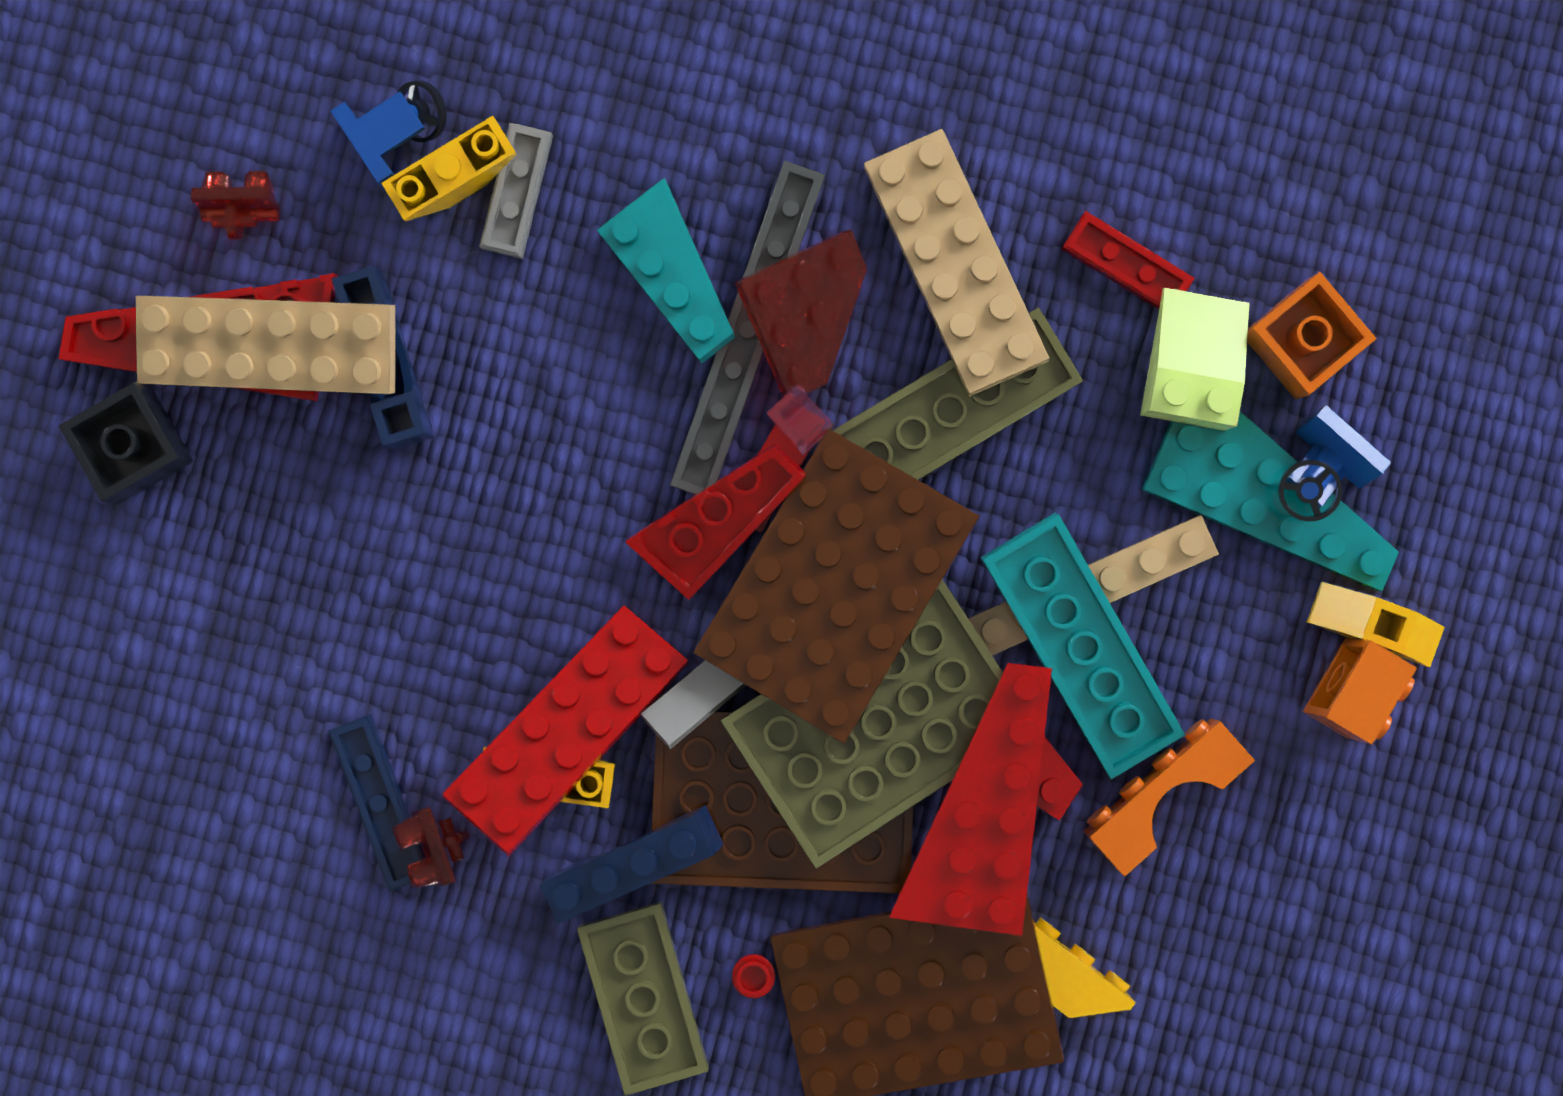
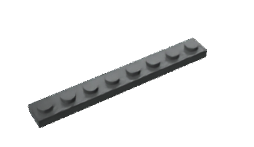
M787 161L783 163L728 319L736 338L716 353L670 483L672 487L696 495L719 480L824 182L825 174Z

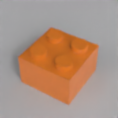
M1318 272L1305 280L1248 328L1247 343L1295 400L1314 392L1377 338L1324 275Z
M1345 638L1302 712L1348 739L1372 745L1375 739L1380 740L1389 730L1392 723V717L1389 715L1398 701L1402 702L1411 692L1415 683L1412 676L1417 667L1371 640Z

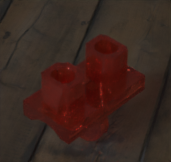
M249 171L245 174L244 187H232L229 175L223 172H206L201 188H192L191 201L197 204L202 221L211 222L213 228H226V233L230 240H241L244 227H257V221L280 220V207L273 194L272 182L265 171Z
M430 807L411 812L412 817L392 827L400 849L420 842L422 844L426 858L406 865L412 887L432 884L445 886L455 882L444 848L447 847L452 862L463 859L464 855L459 842L470 838L468 829L455 832L451 817L438 821L443 834L441 838Z

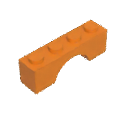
M1211 718L1207 722L1204 719L1197 721L1185 732L1184 737L1187 739L1176 750L1168 748L1159 754L1151 763L1154 769L1142 780L1139 776L1130 780L1119 792L1122 798L1110 808L1107 805L1102 806L1088 818L1087 823L1090 826L1083 833L1124 877L1157 848L1152 831V819L1159 800L1166 792L1177 785L1192 781L1209 783L1223 790L1255 761L1221 721Z

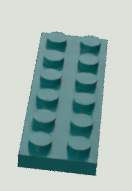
M1053 513L980 557L1042 665L1052 668V682L1110 779L1122 774L1185 736L1184 731L1059 514Z

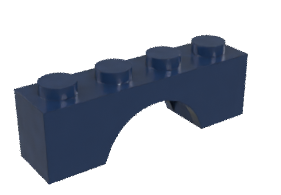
M374 266L332 278L339 303L393 305L385 275ZM396 311L395 393H371L370 402L382 446L392 450L434 437Z
M705 805L675 818L620 847L597 856H590L558 870L541 882L540 887L557 924L705 860L713 856L724 843Z

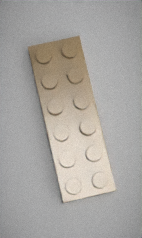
M943 129L865 162L864 169L968 396L970 397L1049 362L1048 353Z
M136 296L137 383L374 394L395 393V305Z

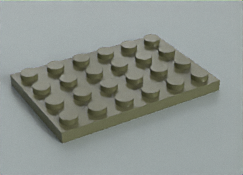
M942 580L845 744L762 694L721 719V722L817 869L954 779L1003 672Z

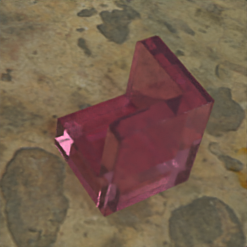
M799 384L766 413L773 425L802 456L824 437L828 428L831 430L834 427L832 421L810 400L806 391Z

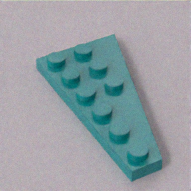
M1241 411L1239 412L1237 426L1226 431L1170 421L1141 489L1144 492L1202 515L1207 519L1375 591H1383L1399 553L1398 550L1341 500L1333 513L1318 521H1302L1291 516L1280 502L1278 487L1284 472L1290 466L1297 463V461ZM1284 489V498L1291 510L1300 515L1314 516L1309 503L1301 501L1295 491ZM1333 493L1324 505L1319 508L1321 513L1326 511L1334 502L1336 496Z

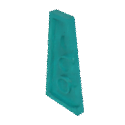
M665 177L597 229L603 240L701 364L736 338Z

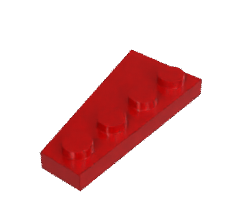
M774 444L635 533L625 543L690 600L804 479L806 473Z

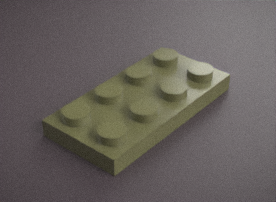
M662 902L578 925L577 931L624 1095L627 1096L708 1072L709 1065Z

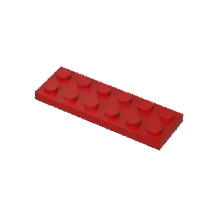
M623 605L442 793L443 798L509 857L641 716V713L687 667L688 660Z

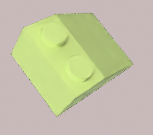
M1163 288L1141 416L1222 431L1237 426L1245 384L1249 303Z

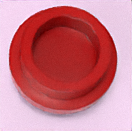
M745 955L736 962L733 968V985L745 997H762L774 985V967L762 955Z

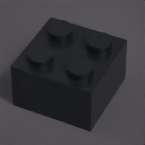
M137 382L128 385L58 425L101 502L120 504L194 462L152 387Z

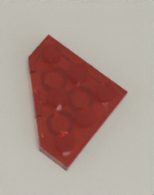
M851 229L841 231L734 282L784 401L791 402L828 383L867 271Z

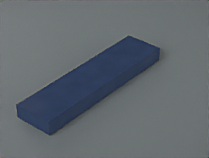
M372 715L364 716L328 730L389 892L431 876L432 872Z

